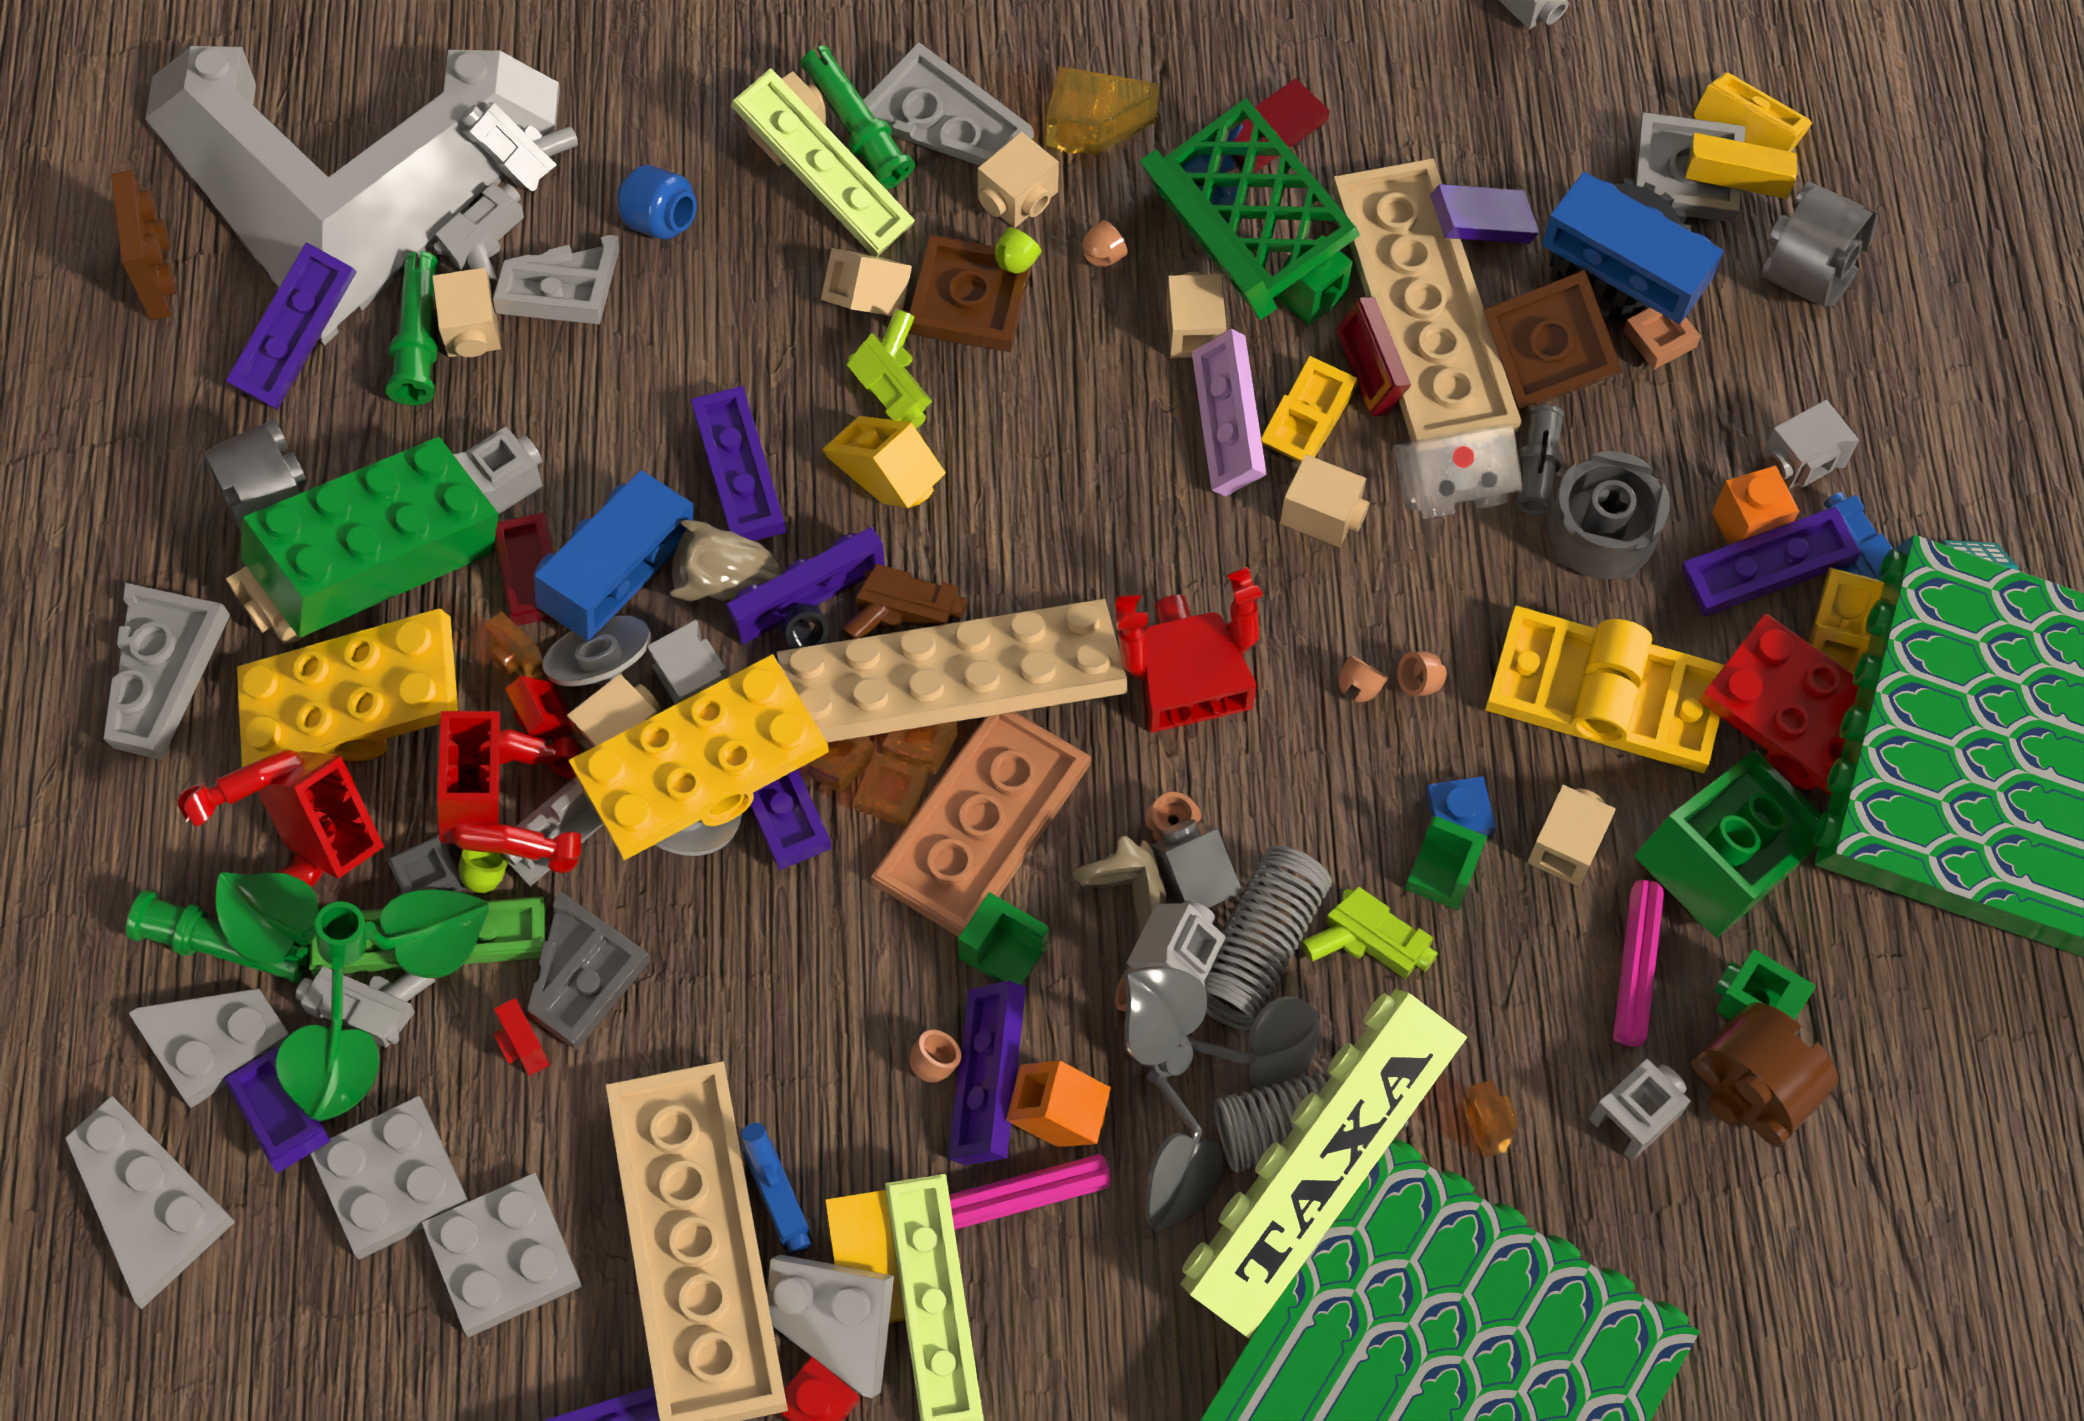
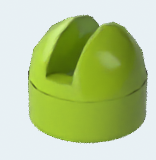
M1007 227L997 242L995 259L1003 270L1012 273H1022L1034 264L1042 250L1024 232L1013 227Z
M463 850L458 865L459 879L472 892L486 893L492 891L502 881L508 860L501 853Z

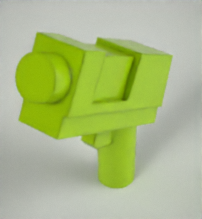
M895 309L883 339L881 340L878 336L871 333L856 353H852L849 356L847 366L864 387L878 397L887 408L885 412L892 420L911 422L917 429L926 419L923 411L933 401L904 368L913 361L909 352L902 347L915 317L907 312Z
M1358 887L1355 891L1352 889L1344 891L1342 902L1326 917L1325 924L1331 928L1301 941L1302 949L1310 962L1341 948L1352 957L1359 959L1364 955V952H1367L1405 980L1416 966L1426 972L1436 959L1438 952L1430 948L1433 941L1432 936L1420 928L1416 931L1389 912L1390 907L1361 887Z

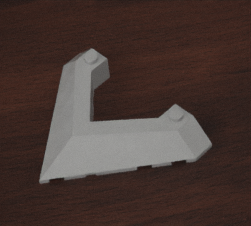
M190 46L152 77L145 119L157 137L161 138L171 150L176 161L192 181L210 199L215 210L257 263L261 264L268 272L278 289L306 242L348 264L357 271L319 337V341L325 346L339 333L337 326L356 308L361 311L364 310L394 282L393 277L404 268L403 260L407 253L415 251L417 260L420 257V251L426 252L438 241L435 233L459 212L464 214L469 210V203L492 183L498 185L507 177L495 165L496 161L477 142L470 141L461 132L466 127V124L461 121L462 115L473 105H476L481 110L486 103L494 102L522 131L527 125H531L542 136L556 131L560 87L559 82L500 50H448L444 92L329 177L253 106L256 83L242 47Z

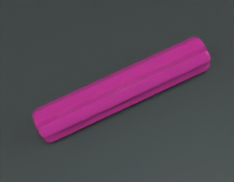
M1637 880L1630 893L1613 1038L1616 1043L1631 1047L1642 1046L1648 1036L1664 898L1663 885L1654 881Z
M1097 1154L949 1194L954 1230L1107 1189L1111 1183L1107 1161L1103 1155Z

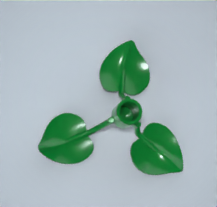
M221 872L219 874L216 886V910L219 924L227 943L240 957L256 964L274 965L284 961L289 956L295 943L307 946L316 938L320 956L331 964L330 1030L319 1025H308L297 1029L283 1041L276 1058L277 1076L283 1091L309 1119L322 1121L349 1111L369 1092L375 1082L379 1069L378 1047L373 1036L359 1029L341 1031L343 1021L344 966L350 965L362 957L366 949V940L369 939L382 950L395 948L397 964L402 970L413 976L439 978L449 975L464 965L471 956L489 913L488 902L472 895L447 890H417L399 895L391 900L381 911L380 925L387 936L384 937L376 931V926L373 922L365 923L361 910L351 903L333 902L319 911L315 892L307 883L297 877L273 872L256 874Z

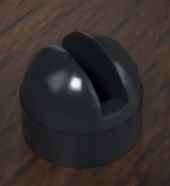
M799 603L791 606L785 613L782 620V631L788 644L793 649L824 644L829 634V625L823 613L813 604ZM803 618L816 624V626L811 630L798 620Z

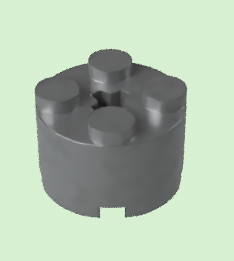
M1808 181L1802 187L1796 199L1795 211L1790 218L1785 215L1780 216L1771 231L1768 244L1776 248L1768 257L1762 269L1761 277L1811 302L1825 307H1832L1842 297L1859 269L1854 264L1860 251L1867 252L1871 245L1878 224V214L1861 204Z
M275 419L212 446L213 448L203 452L211 473L241 533L243 516L300 494L299 488L307 483L294 453L291 452L282 456L281 452L289 448Z
M1618 451L1598 452L1592 454L1589 460L1578 465L1575 463L1563 476L1548 521V533L1556 561L1562 566L1571 567L1575 571L1593 578H1632L1638 572V569L1651 557L1669 514V493L1664 483L1661 486L1658 480L1651 474L1653 468L1636 456Z

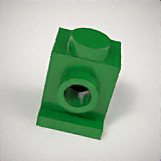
M1321 236L1317 240H1323L1325 237ZM1339 250L1275 297L1310 327L1346 297L1353 261ZM1292 253L1286 259L1283 268L1290 264Z
M1753 949L1742 967L1732 961L1715 987L1714 991L1723 996L1716 1012L1731 1020L1750 1003L1760 1002L1773 1006L1796 1020L1816 985Z

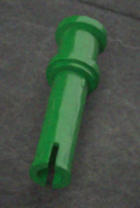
M825 45L818 46L817 51L821 55L820 58L812 49L802 58L800 65L807 72L850 135L848 142L852 154L863 159L874 175V178L886 190L903 182L915 168V162L912 157L907 154L903 155L891 137L892 129L888 122L873 116L832 56L830 49Z
M415 251L409 252L404 256L399 334L389 344V356L393 360L392 376L386 381V394L394 402L410 406L423 405L434 398L435 385L430 380L431 364L437 360L438 347L431 338L434 300L433 275L436 274L438 260L434 255L425 251H420L419 267L415 266Z
M146 889L141 891L136 897L126 923V936L130 940L140 942L146 938L172 946L174 953L184 957L193 955L198 951L288 979L296 984L304 975L302 971L298 970V966L306 969L310 958V949L308 947L294 945L289 956L278 964L263 965L247 961L240 957L227 943L219 921L208 918V913L201 906L190 904L187 908L159 900L157 893Z

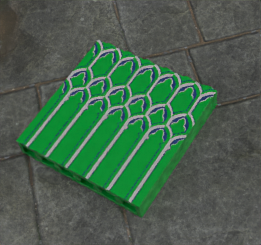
M1914 534L1895 550L1890 549L1886 553L1879 569L1878 579L1884 582L1880 600L1875 602L1866 621V632L1871 634L1867 652L1862 654L1854 670L1853 684L1858 686L1854 705L1847 709L1841 722L1840 737L1844 738L1845 742L1841 758L1834 762L1827 778L1826 788L1832 792L1828 811L1821 815L1815 827L1813 843L1819 847L1814 865L2084 957V593Z
M1394 1138L1266 1314L1200 1420L1651 1421L1700 1331L1688 1324L1689 1318L1677 1307L1664 1301L1653 1303L1633 1291L1635 1288L1634 1284L1623 1274L1610 1268L1597 1269L1579 1258L1581 1256L1580 1251L1567 1240L1555 1235H1549L1548 1238L1527 1226V1219L1513 1207L1499 1202L1492 1205L1474 1194V1187L1465 1178L1448 1170H1444L1442 1173L1438 1172L1421 1161L1422 1156L1415 1148L1402 1140Z

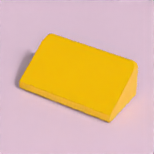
M1728 72L1708 85L1694 112L1696 120L1746 126L1744 143L1792 152L1812 124L1810 119Z
M1693 133L1685 179L1783 199L1789 198L1797 175L1796 153Z

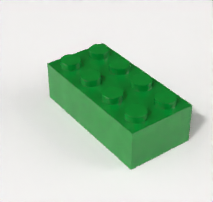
M437 437L243 516L240 558L298 638H301L493 553L499 513L441 438Z

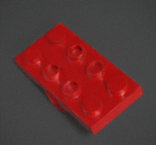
M1765 613L1705 690L1699 702L1768 751L1766 761L1792 786L1810 790L1817 785L1829 795H1832V792L1826 788L1827 778L1834 762L1841 758L1845 739L1840 737V726L1847 709L1854 705L1858 686L1853 684V674Z

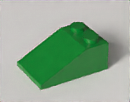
M1754 750L1670 814L1633 856L1650 872L1655 880L1661 883L1691 913L1697 922L1702 924L1717 939L1818 849L1819 846L1813 843V835L1822 814L1768 761Z

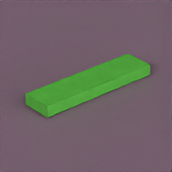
M544 896L486 901L489 904L488 916L475 948L464 964L539 959L544 941H547V905ZM383 909L361 911L365 923L373 922L376 926V931L382 936L387 937L380 925V914ZM316 938L310 943V971L314 976L318 975L322 966L331 969V964L326 962L318 952ZM368 939L366 940V949L362 957L356 962L344 966L343 974L399 970L401 968L396 962L395 948L382 950Z

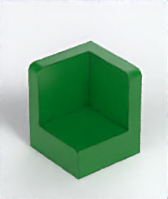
M1432 816L1404 890L1458 911L1487 836L1438 816Z
M988 892L958 937V957L997 982L1011 980L1023 986L1048 948L1049 928L1039 920Z

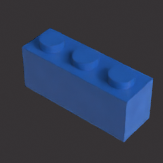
M1584 171L1550 215L1542 246L1678 324L1682 323L1713 280L1724 251L1712 244L1705 236L1685 229L1666 218L1659 210L1639 203L1620 192L1613 184L1599 180Z
M640 470L627 484L622 483L611 492L605 506L592 519L586 518L582 520L574 529L570 540L556 554L550 553L541 560L534 573L536 607L586 641H589L675 554L679 540L687 530L681 524V521L693 520V503Z

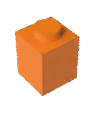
M1776 465L1726 480L1712 511L1728 545L1794 522L1799 513Z
M1060 1060L1023 1064L1019 1068L1006 1121L1056 1147L1097 1144L1100 1130L1105 1121V1110L1111 1087Z

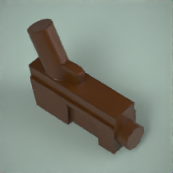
M876 564L873 570L868 569L865 571V583L856 597L857 608L861 609V611L841 628V632L847 640L866 637L880 623L890 628H899L901 620L924 627L950 624L952 617L962 620L966 610L967 598L958 595L957 585L943 581L941 585L913 578L909 572Z

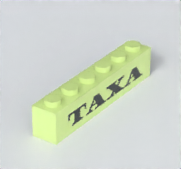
M1395 989L1390 996L1384 993L1372 1004L1363 1020V1023L1368 1026L1354 1046L1347 1043L1337 1052L1327 1069V1072L1332 1075L1318 1095L1312 1092L1299 1104L1291 1119V1122L1296 1126L1282 1145L1275 1142L1265 1151L1255 1168V1172L1259 1174L1256 1181L1245 1195L1242 1192H1238L1231 1198L1219 1217V1222L1223 1225L1209 1245L1205 1242L1200 1243L1189 1255L1182 1268V1272L1186 1274V1277L1180 1285L1193 1298L1247 1338L1251 1337L1467 1038V1036L1408 992Z

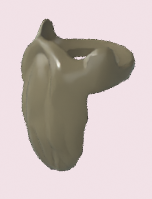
M694 520L681 521V524L687 530L682 534L673 558L672 578L675 589L670 591L672 597L685 601L700 600L706 596L720 601L734 600L735 596L744 588L754 584L763 585L781 575L778 562L758 542L744 538L732 531L716 529L705 522Z
M1121 836L1117 842L1116 853L1110 854L1107 859L1079 867L1073 872L1074 880L1084 887L1094 888L1131 884L1141 933L1155 905L1168 904L1164 881L1159 872L1155 853L1144 840H1141V843L1137 845L1129 837Z

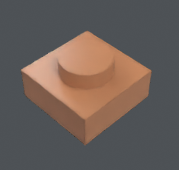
M1648 308L1627 319L1623 330L1653 370L1697 347L1701 335L1686 317L1681 324H1678L1652 308Z

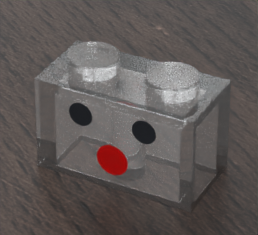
M1494 425L1394 445L1404 507L1410 510H1422L1423 518L1455 513L1454 503L1474 500L1475 508L1508 503L1506 493L1523 490L1513 425Z

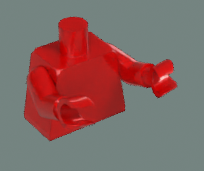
M1248 567L1226 575L1234 592V601L1230 606L1231 620L1226 624L1221 615L1216 612L1191 616L1186 597L1175 594L1166 596L1155 603L1154 608L1159 624L1146 627L1148 622L1147 612L1136 613L1135 611L1136 604L1142 597V594L1115 597V617L1121 663L1132 677L1144 682L1150 734L1253 710L1257 686L1242 655L1259 640L1258 605L1255 600L1261 598L1263 593L1258 585H1253Z
M441 711L437 796L439 841L445 844H456L459 848L467 851L509 854L535 861L539 860L540 857L548 858V867L552 871L567 873L573 870L578 864V857L581 854L580 833H562L551 839L544 837L542 832L499 824L500 765L513 760L534 766L539 762L550 765L552 771L562 777L574 778L576 776L569 760L581 754L579 744L570 737H561L553 741L551 745L545 744V739L513 729L500 730L499 711Z
M283 749L216 779L218 784L208 789L204 783L193 785L183 790L177 799L178 808L186 822L190 819L192 824L198 827L213 815L216 806L227 801L229 804H233L258 791L261 801L265 805L283 843L290 851L296 854L289 866L273 873H283L297 877L310 887L317 884L324 872L339 879L384 848L342 757L337 754L307 751L298 753Z

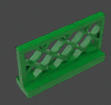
M1247 98L1165 157H1162L1158 150L1155 149L1139 161L1157 193L1259 320H1262L1277 309L1272 298L1360 236L1352 221ZM1247 119L1251 122L1253 130L1250 142H1227L1231 130ZM1197 155H1211L1207 173H1186L1182 168L1184 164ZM1223 155H1246L1242 173H1219ZM1279 156L1280 162L1277 174H1253L1257 157ZM1198 186H1203V190L1201 191ZM1215 186L1238 187L1234 205H1212ZM1250 187H1272L1269 206H1246ZM1306 188L1308 192L1304 207L1280 206L1284 189ZM1318 202L1321 207H1316V203ZM1224 218H1230L1229 224L1225 221ZM1265 219L1261 238H1239L1238 232L1241 220ZM1301 220L1296 239H1273L1276 221ZM1312 220L1334 221L1339 229L1323 240L1308 239ZM1251 251H1257L1256 258ZM1293 252L1290 264L1271 277L1265 270L1268 253Z

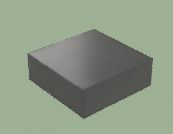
M439 835L387 858L403 894L417 890L461 892L466 889L459 879V873L445 843L439 841Z

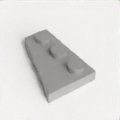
M920 42L909 51L863 100L875 118L888 122L892 129L891 136L979 166L1020 132L1026 134L1030 139L1034 138L1031 125Z
M125 583L123 601L128 605L125 626H119L117 646L121 649L118 674L112 678L104 739L113 749L162 760L231 614L221 603Z
M113 1096L105 1101L65 1138L134 1302L141 1309L235 1223L224 1209Z

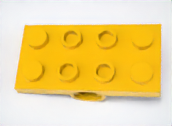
M1515 605L1485 711L1704 774L1709 765L1720 716L1701 704L1699 699L1725 665L1651 644V633L1646 628L1631 621L1608 619L1600 622L1597 628Z
M440 608L237 666L242 767L283 749L298 753L307 751L337 754L344 761L374 759L386 752L387 738L440 724L441 711H458L451 618Z
M772 654L570 759L569 763L623 860H626L700 820L706 826H718L735 819L751 805L754 799L753 792L829 753L827 741Z

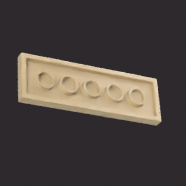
M1434 158L1334 176L1332 185L1337 205L1356 226L1360 234L1359 237L1349 244L1366 297L1376 298L1411 383L1410 388L1401 397L1399 403L1415 452L1516 433L1519 431L1521 419L1484 314V308L1461 239L1444 238L1430 197L1434 189L1439 184H1442Z
M1106 599L777 651L779 665L827 742L1127 693V677L1121 663L1120 651Z
M724 1061L607 1084V1097L660 1421H743L788 1411Z

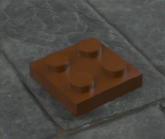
M133 170L112 173L111 179L122 264L149 319L155 320L171 317L169 295L176 294L177 289L170 263H164L163 252L171 250L165 221L163 219L157 220L153 195L150 189L141 190Z
M930 235L909 313L915 319L908 334L1011 352L1032 266L1022 273L1005 271L999 267L995 259L996 246Z
M1585 270L1483 310L1517 405L1521 411L1623 373Z

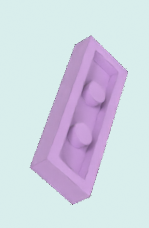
M1233 329L1226 331L1192 351L1211 490L1225 497L1267 475L1246 337L1244 334Z

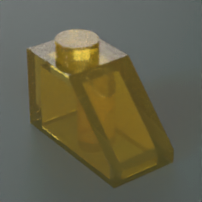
M1059 66L1046 115V146L1059 148L1067 153L1081 152L1097 155L1156 123L1158 115L1160 84Z

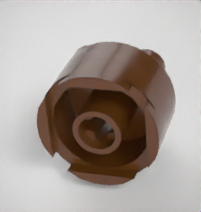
M1754 1002L1750 1003L1742 1011H1739L1692 1059L1691 1065L1713 1094L1708 1103L1712 1111L1721 1120L1729 1125H1736L1740 1121L1757 1132L1770 1145L1781 1147L1830 1095V1092L1837 1086L1839 1077L1832 1059L1818 1041L1809 1048L1795 1035L1802 1027L1797 1021L1773 1006Z

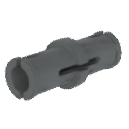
M1547 404L1532 407L1529 416L1530 425L1527 443L1519 453L1518 462L1523 470L1516 507L1522 512L1531 515H1542L1550 511L1555 473L1561 469L1563 460L1562 453L1558 449L1564 412L1556 406ZM1543 446L1542 462L1540 466V472L1538 473L1539 457L1541 453V447Z

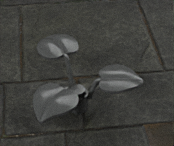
M1163 966L1141 967L1124 971L1127 995L1123 1039L1124 1052L1132 1060L1150 1069L1147 1081L1159 1088L1188 1131L1187 1135L1173 1133L1168 1136L1157 1150L1152 1161L1145 1202L1146 1223L1149 1229L1152 1231L1166 1229L1201 1210L1216 1192L1223 1169V1157L1220 1146L1211 1139H1201L1202 1129L1167 1082L1166 1078L1184 1073L1192 1062L1193 1051L1242 1064L1251 1063L1249 1082L1253 1088L1261 1091L1263 1085L1271 1089L1273 1083L1280 1086L1284 1080L1292 1083L1294 1078H1300L1311 1063L1319 1042L1320 1014L1305 1000L1295 996H1285L1275 999L1263 1007L1255 1018L1249 1033L1251 1050L1241 1052L1199 1041L1188 1036L1200 1026L1207 1010L1206 990L1198 978L1180 969Z

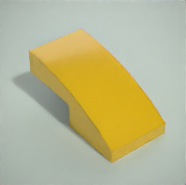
M1309 356L1289 395L1283 396L1261 437L1262 445L1299 463L1302 462L1305 454L1315 458L1356 389L1357 378Z
M1829 567L1809 644L1852 674H1854L1855 667L1862 654L1867 652L1871 634L1866 632V621L1871 608L1876 601L1880 600L1884 582Z
M886 1190L826 1199L835 1265L894 1275L889 1323L905 1321Z

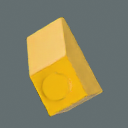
M858 416L822 449L828 459L882 504L903 508L917 506L930 497L934 490L932 486L946 474L911 422Z

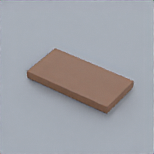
M1016 712L984 717L871 876L872 885L959 937L988 892L999 897L1091 765V756Z

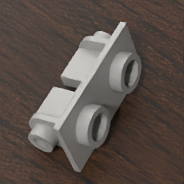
M574 777L516 827L542 832L544 837L551 839L562 833L577 832L581 834V843H583L602 827L603 823L577 777ZM503 854L507 858L508 864L529 886H532L551 870L548 867V858L540 857L539 860L535 861Z

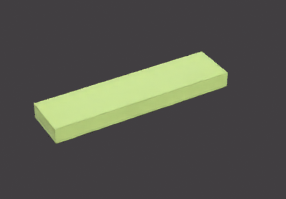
M771 68L733 100L731 107L872 256L878 257L913 225L915 220Z
M946 1174L885 1183L920 1420L984 1421Z

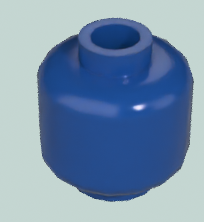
M646 164L634 169L622 181L618 189L617 200L621 220L632 230L658 239L668 240L685 231L695 218L697 211L696 198L691 184L682 175Z

